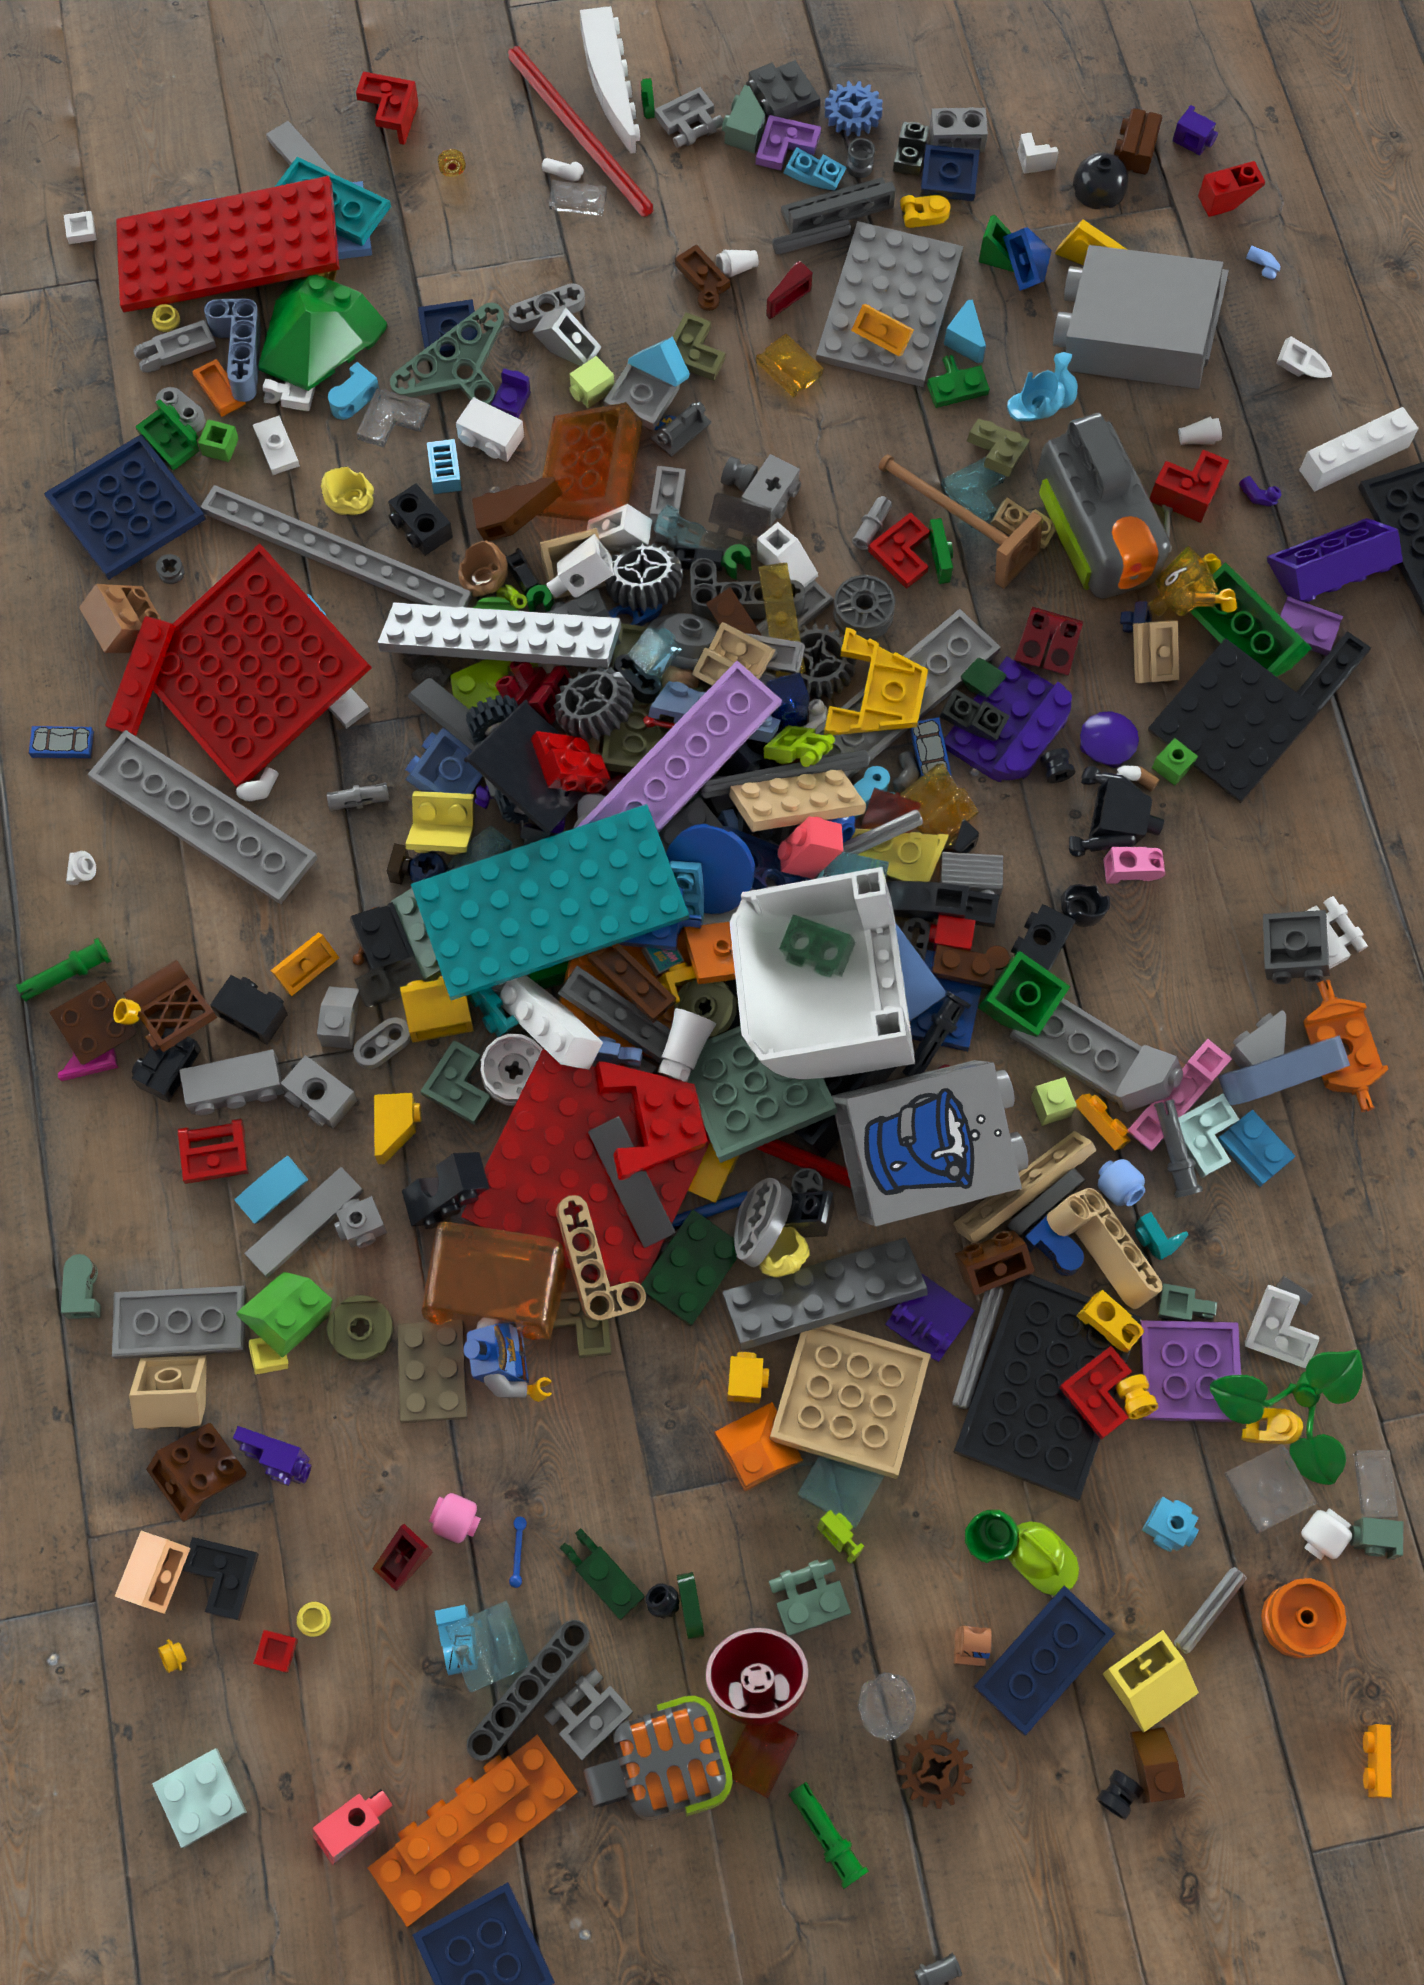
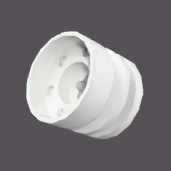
M507 1034L496 1038L486 1047L481 1058V1077L486 1091L495 1101L506 1106H515L542 1051V1048L533 1039L522 1034ZM513 1065L519 1066V1072L523 1074L517 1075L515 1079H510L509 1073L506 1070H512Z

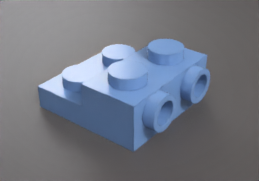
M442 728L437 734L431 732L422 744V747L426 749L420 758L415 755L405 770L409 772V775L405 780L424 792L471 794L483 776L469 762L466 763L464 761L472 750L445 728Z

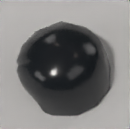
M1070 885L1061 896V909L1064 915L1076 920L1075 925L1079 927L1094 926L1104 918L1110 909V897L1108 895L1102 896L1096 885Z

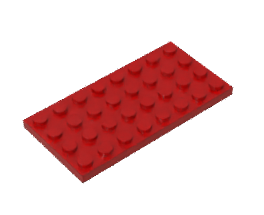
M329 176L116 219L120 307L124 313L340 270L333 188Z

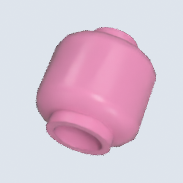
M449 1493L445 1498H438L429 1522L433 1523L432 1530L436 1535L455 1543H461L466 1535L474 1536L481 1518L475 1516L477 1512L476 1503L457 1494Z

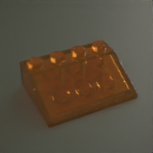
M627 402L553 416L542 478L555 477L562 489L563 495L540 512L538 516L588 521L629 504L643 421Z

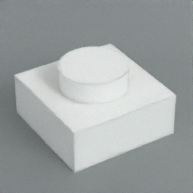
M91 211L64 215L66 237L69 244L97 240L94 218Z

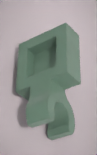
M1163 1283L1158 1310L1159 1318L1191 1322L1193 1314L1200 1318L1213 1320V1316L1216 1315L1217 1302L1195 1299L1196 1289Z

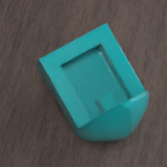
M1152 1212L1140 1217L1134 1225L1138 1241L1142 1246H1147L1152 1255L1158 1260H1162L1174 1253L1188 1236V1232L1185 1231L1168 1239Z

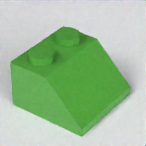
M283 1272L244 1305L236 1315L283 1358L329 1317L333 1299L310 1278Z

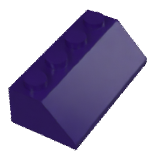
M1369 518L1267 556V562L1286 595L1302 602L1314 600L1316 595L1324 592L1337 591L1342 588V585L1349 582L1363 581L1367 578V575L1375 572L1389 571L1393 565L1403 562L1398 529Z

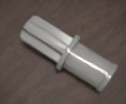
M878 497L869 513L862 517L863 523L852 539L853 544L857 548L867 550L876 533L883 529V521L892 507V502L887 497Z

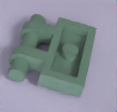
M832 1558L822 1562L814 1560L808 1563V1567L794 1572H790V1570L781 1572L780 1577L768 1581L772 1594L782 1590L786 1592L788 1599L776 1603V1607L788 1637L851 1614L840 1580L828 1585L826 1584L824 1575L836 1571ZM813 1579L816 1589L798 1595L796 1585Z

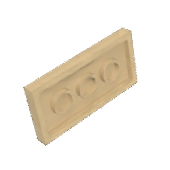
M842 769L730 786L729 797L752 832L802 824L809 816L830 820L865 814L866 803Z

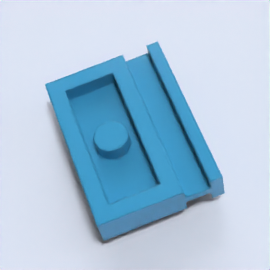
M1253 1109L1218 1138L1222 1147L1259 1187L1296 1157Z

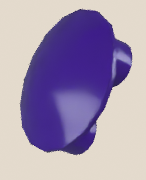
M1112 711L1099 712L1089 717L1083 724L1080 733V750L1096 762L1113 768H1118L1125 761L1129 760L1136 752L1139 743L1138 731L1132 721L1124 715Z

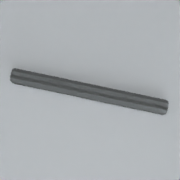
M862 749L822 757L817 764L810 765L809 767H804L801 762L739 773L709 779L699 791L703 798L708 799L728 795L730 793V786L742 785L748 782H762L775 778L782 779L802 774L827 772L829 770L842 769L844 772L865 768L869 765L870 757L867 751Z

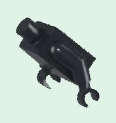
M1088 766L1084 769L1081 776L1082 784L1093 785L1098 783L1102 785L1098 787L1089 839L1083 840L1077 836L1069 837V852L1072 856L1085 855V850L1095 852L1109 850L1112 847H1132L1143 839L1146 833L1156 836L1161 833L1164 819L1150 815L1152 798L1144 794L1141 789L1122 775L1106 772L1101 774L1100 770L1094 766Z

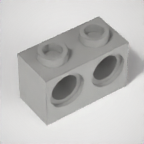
M932 108L929 125L930 144L985 152L988 136L986 108Z

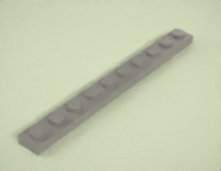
M213 485L200 507L207 516L418 604L466 608L472 599V593L469 590L216 485Z

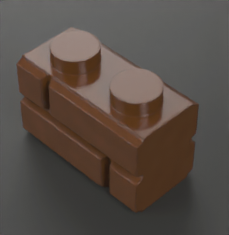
M1133 108L1131 109L1129 119L1123 118L1119 134L1124 135L1123 140H1117L1114 155L1118 156L1123 162L1127 171L1133 170L1135 173L1144 175L1148 173L1163 118L1161 114L1146 113L1144 110Z

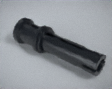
M947 990L945 994L947 998L939 1011L932 1014L931 1021L933 1023L914 1052L915 1064L906 1065L902 1070L903 1074L909 1077L925 1072L948 1033L956 1031V1023L964 1010L971 1007V1004Z

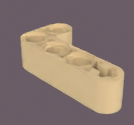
M1092 1188L1081 1190L1067 1197L1047 1214L1048 1224L1055 1233L1060 1236H1067L1075 1232L1121 1299L1130 1308L1139 1309L1162 1291L1163 1286L1159 1276L1099 1192Z
M576 1195L568 1196L561 1200L556 1209V1216L585 1316L591 1320L599 1321L640 1309L645 1303L646 1292L639 1283L626 1282L610 1287L585 1200ZM569 1202L572 1203L573 1207H579L580 1212L575 1215L577 1224L581 1222L585 1224V1227H578L571 1232L568 1231L567 1226L574 1225L572 1216H565L564 1210L568 1208ZM581 1233L588 1238L589 1246L586 1251L580 1252L573 1247L572 1240L575 1234ZM585 1265H592L596 1268L598 1277L594 1283H587L582 1279L581 1271ZM627 1287L633 1288L638 1295L637 1302L633 1306L624 1304L621 1298L623 1290ZM596 1296L602 1297L606 1302L607 1308L602 1315H596L590 1309V1302Z

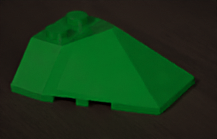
M317 274L301 277L290 282L275 302L258 369L309 391L334 374L336 367L345 361L350 363L354 360L355 354L366 348L368 350L373 347L387 329L388 324L361 292Z

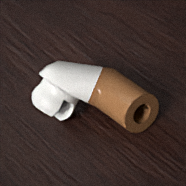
M1121 766L1117 769V775H1122L1129 781H1137L1151 792L1160 782L1159 778L1141 766Z

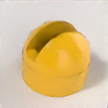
M122 998L114 1007V1020L116 1023L124 1025L135 1024L140 1019L137 1016L138 1012H141V1008L136 1002Z

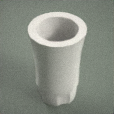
M675 1008L672 1027L661 1057L663 1060L658 1072L669 1078L687 1082L691 1069L694 1070L699 1055L716 1023L692 1012Z

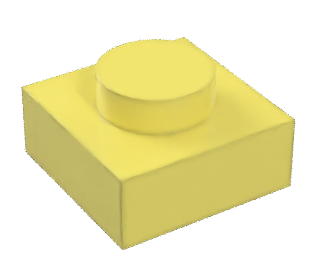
M262 1338L249 1340V1349L255 1375L288 1369L287 1355L282 1358Z

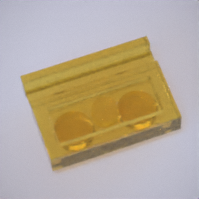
M787 333L765 348V352L756 355V363L793 398L797 395V392L801 389L804 390L823 375L824 368Z

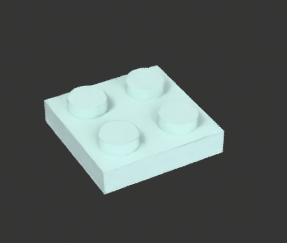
M216 1748L152 1783L181 1848L189 1846L247 1813L222 1757Z

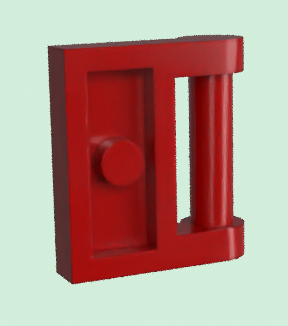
M242 1118L234 1119L229 1124L189 1130L188 1127L178 1129L182 1177L185 1184L249 1174ZM233 1136L234 1140L233 1142L191 1148V1142Z

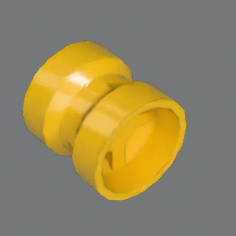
M1139 1374L1128 1377L1115 1386L1119 1398L1125 1400L1124 1410L1129 1417L1128 1419H1139L1157 1410L1158 1403L1155 1396L1150 1395L1148 1391L1149 1383L1145 1375Z

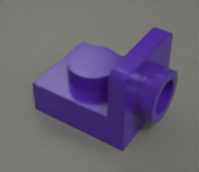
M504 368L501 373L502 383L491 406L519 418L531 394L529 377L525 376L522 372Z

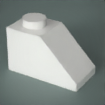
M626 504L588 520L587 530L597 528L600 542L605 549L620 552L621 549L629 550L631 545L634 547H640L642 543L645 546L648 545L652 519Z

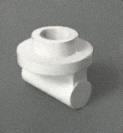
M86 851L70 853L66 883L78 885L79 882L91 880L96 873V864L93 857Z

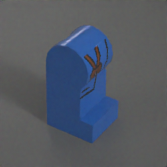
M1047 1216L1023 1240L1030 1253L1036 1247L1052 1261L1055 1271L1062 1276L1074 1275L1084 1261L1082 1249L1068 1235L1060 1236L1055 1233L1048 1224Z

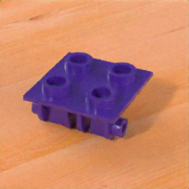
M922 1274L927 1286L928 1295L899 1303L885 1325L922 1352L931 1354L930 1357L939 1362L975 1310Z

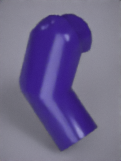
M1251 476L1243 478L1238 484L1253 504L1271 507L1278 503V499L1282 495L1280 489L1276 486H1271L1267 490L1259 489Z

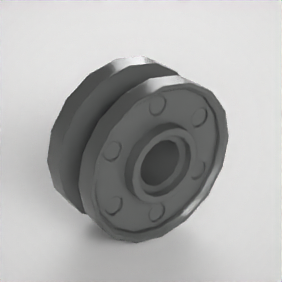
M859 575L849 578L840 585L835 594L833 610L835 625L844 635L847 627L857 631L856 634L866 640H869V638L875 640L888 631L893 622L895 607L893 591L885 581L875 576ZM864 606V607H868L869 609L863 610V609H860L859 607Z

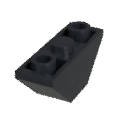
M830 1191L793 1193L792 1205L784 1227H794L803 1237L827 1236L834 1210L833 1193Z

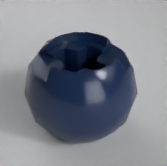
M434 851L418 853L411 860L408 873L411 880L415 883L447 872V865L445 860ZM428 866L433 867V870L430 869L427 874L423 873V870H427Z

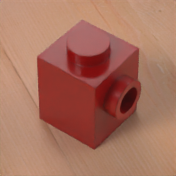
M939 915L937 925L931 924L928 942L934 943L933 951H935L937 944L971 951L976 920Z

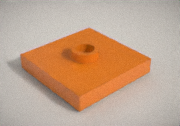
M730 922L702 925L701 929L684 927L683 935L697 983L705 984L735 980Z

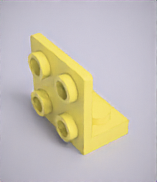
M414 791L412 795L413 824L406 840V849L414 850L418 853L444 851L449 855L467 852L474 830V794Z

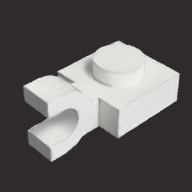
M265 379L263 384V391H265L264 403L274 404L281 400V407L310 411L315 387L307 391L289 382L282 384Z

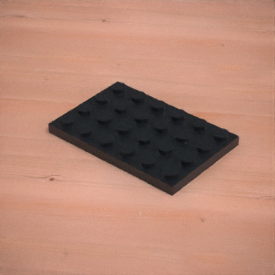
M1031 1274L1015 1279L953 1453L1078 1502L1080 1500L1100 1442V1437L1059 1387L1110 1346L1114 1348L1125 1363L1130 1353V1350L1129 1352H1123L1113 1346L1099 1331L1089 1323L1085 1324L1077 1317V1314L1091 1297ZM1128 1312L1140 1324L1142 1317ZM1115 1386L1108 1391L1114 1399L1117 1392Z

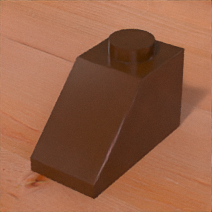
M1165 1728L1148 1729L1144 1733L1142 1731L1130 1732L1139 1783L1144 1789L1142 1793L1143 1804L1184 1798L1185 1794L1179 1763Z

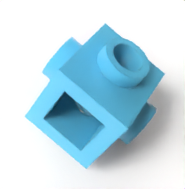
M1162 1497L1156 1502L1142 1531L1154 1537L1153 1542L1160 1548L1170 1552L1172 1549L1178 1551L1184 1545L1190 1547L1199 1531L1194 1526L1199 1517L1193 1515L1192 1508L1178 1500L1171 1502Z

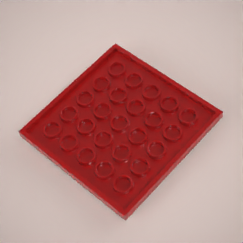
M259 543L172 623L176 628L153 691L232 783L238 787L240 784L249 782L371 670L372 667Z
M543 1048L484 1168L489 1189L480 1194L476 1202L466 1205L461 1218L571 1270L556 1216V1209L564 1198L572 1195L579 1196L585 1200L588 1206L610 1287L626 1282H636L641 1285L650 1272L665 1238L643 1248L588 1134V1131L619 1116L633 1146L644 1147L633 1093H600L594 1066H591L588 1070L561 1065ZM707 1131L708 1142L703 1148L674 1160L661 1162L655 1165L654 1168L646 1171L671 1224L711 1142ZM571 1202L568 1203V1208L564 1210L565 1216L571 1215L574 1223L572 1226H567L569 1232L578 1227H585L584 1222L577 1224L575 1215L580 1212L579 1207H573ZM575 1234L572 1245L577 1251L583 1252L587 1250L589 1240L584 1234ZM585 1265L582 1268L581 1276L595 1282L598 1272L594 1266ZM627 1287L622 1292L623 1296L633 1301H636L638 1298L633 1288Z

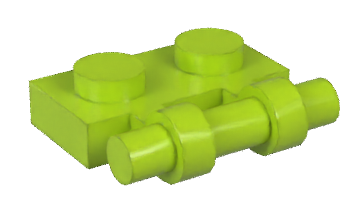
M788 725L764 746V758L775 760L779 764H788L796 758H800L801 764L804 767H809L810 765L817 764L822 759V755H826L831 751L835 738L832 734H816V729Z

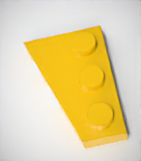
M1082 219L1058 246L1055 254L1084 266L1089 245L1118 249L1126 248Z

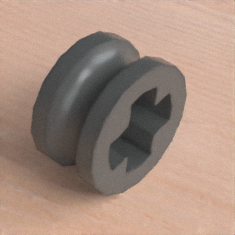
M164 555L156 563V570L161 581L164 583L176 584L183 579L185 574L184 567L180 558L176 555ZM168 566L175 567V571L170 573L168 570L166 572L165 568Z

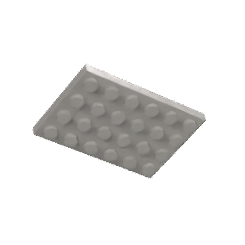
M857 221L816 353V361L924 387L962 256L963 246ZM863 304H867L914 329L902 356H897L851 331Z

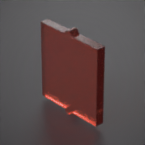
M874 787L860 829L872 830L913 810L919 811L922 803L902 797L899 792L893 794Z

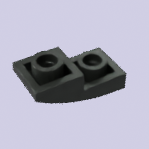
M903 122L894 160V172L920 175L929 126L921 125L917 122Z
M955 689L939 717L976 736L996 741L1009 715L985 700L982 704H979Z

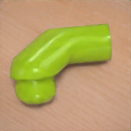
M505 584L504 587H500L496 591L497 597L506 599L514 608L522 609L527 604V598L512 585Z

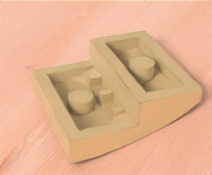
M722 622L709 649L704 648L691 675L713 686L738 661L756 678L760 679L776 649Z

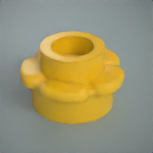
M167 1639V1644L158 1647L162 1663L167 1673L176 1669L181 1671V1663L187 1661L183 1648L179 1642L173 1644L170 1639Z

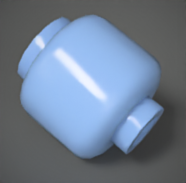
M1120 1159L1115 1162L1110 1160L1100 1168L1098 1172L1100 1175L1097 1184L1098 1188L1114 1205L1132 1206L1145 1193V1178L1143 1174L1128 1160Z

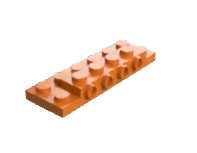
M538 1734L504 1760L500 1755L493 1758L483 1767L486 1774L477 1781L470 1777L455 1789L458 1796L447 1804L442 1799L426 1811L429 1818L421 1825L417 1826L414 1821L397 1834L401 1840L367 1867L407 1927H410L579 1793Z

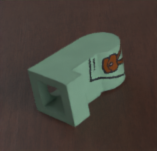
M82 1254L71 1256L64 1265L61 1313L67 1319L100 1318L101 1305L95 1299H92L93 1283L97 1279L98 1269L87 1256Z

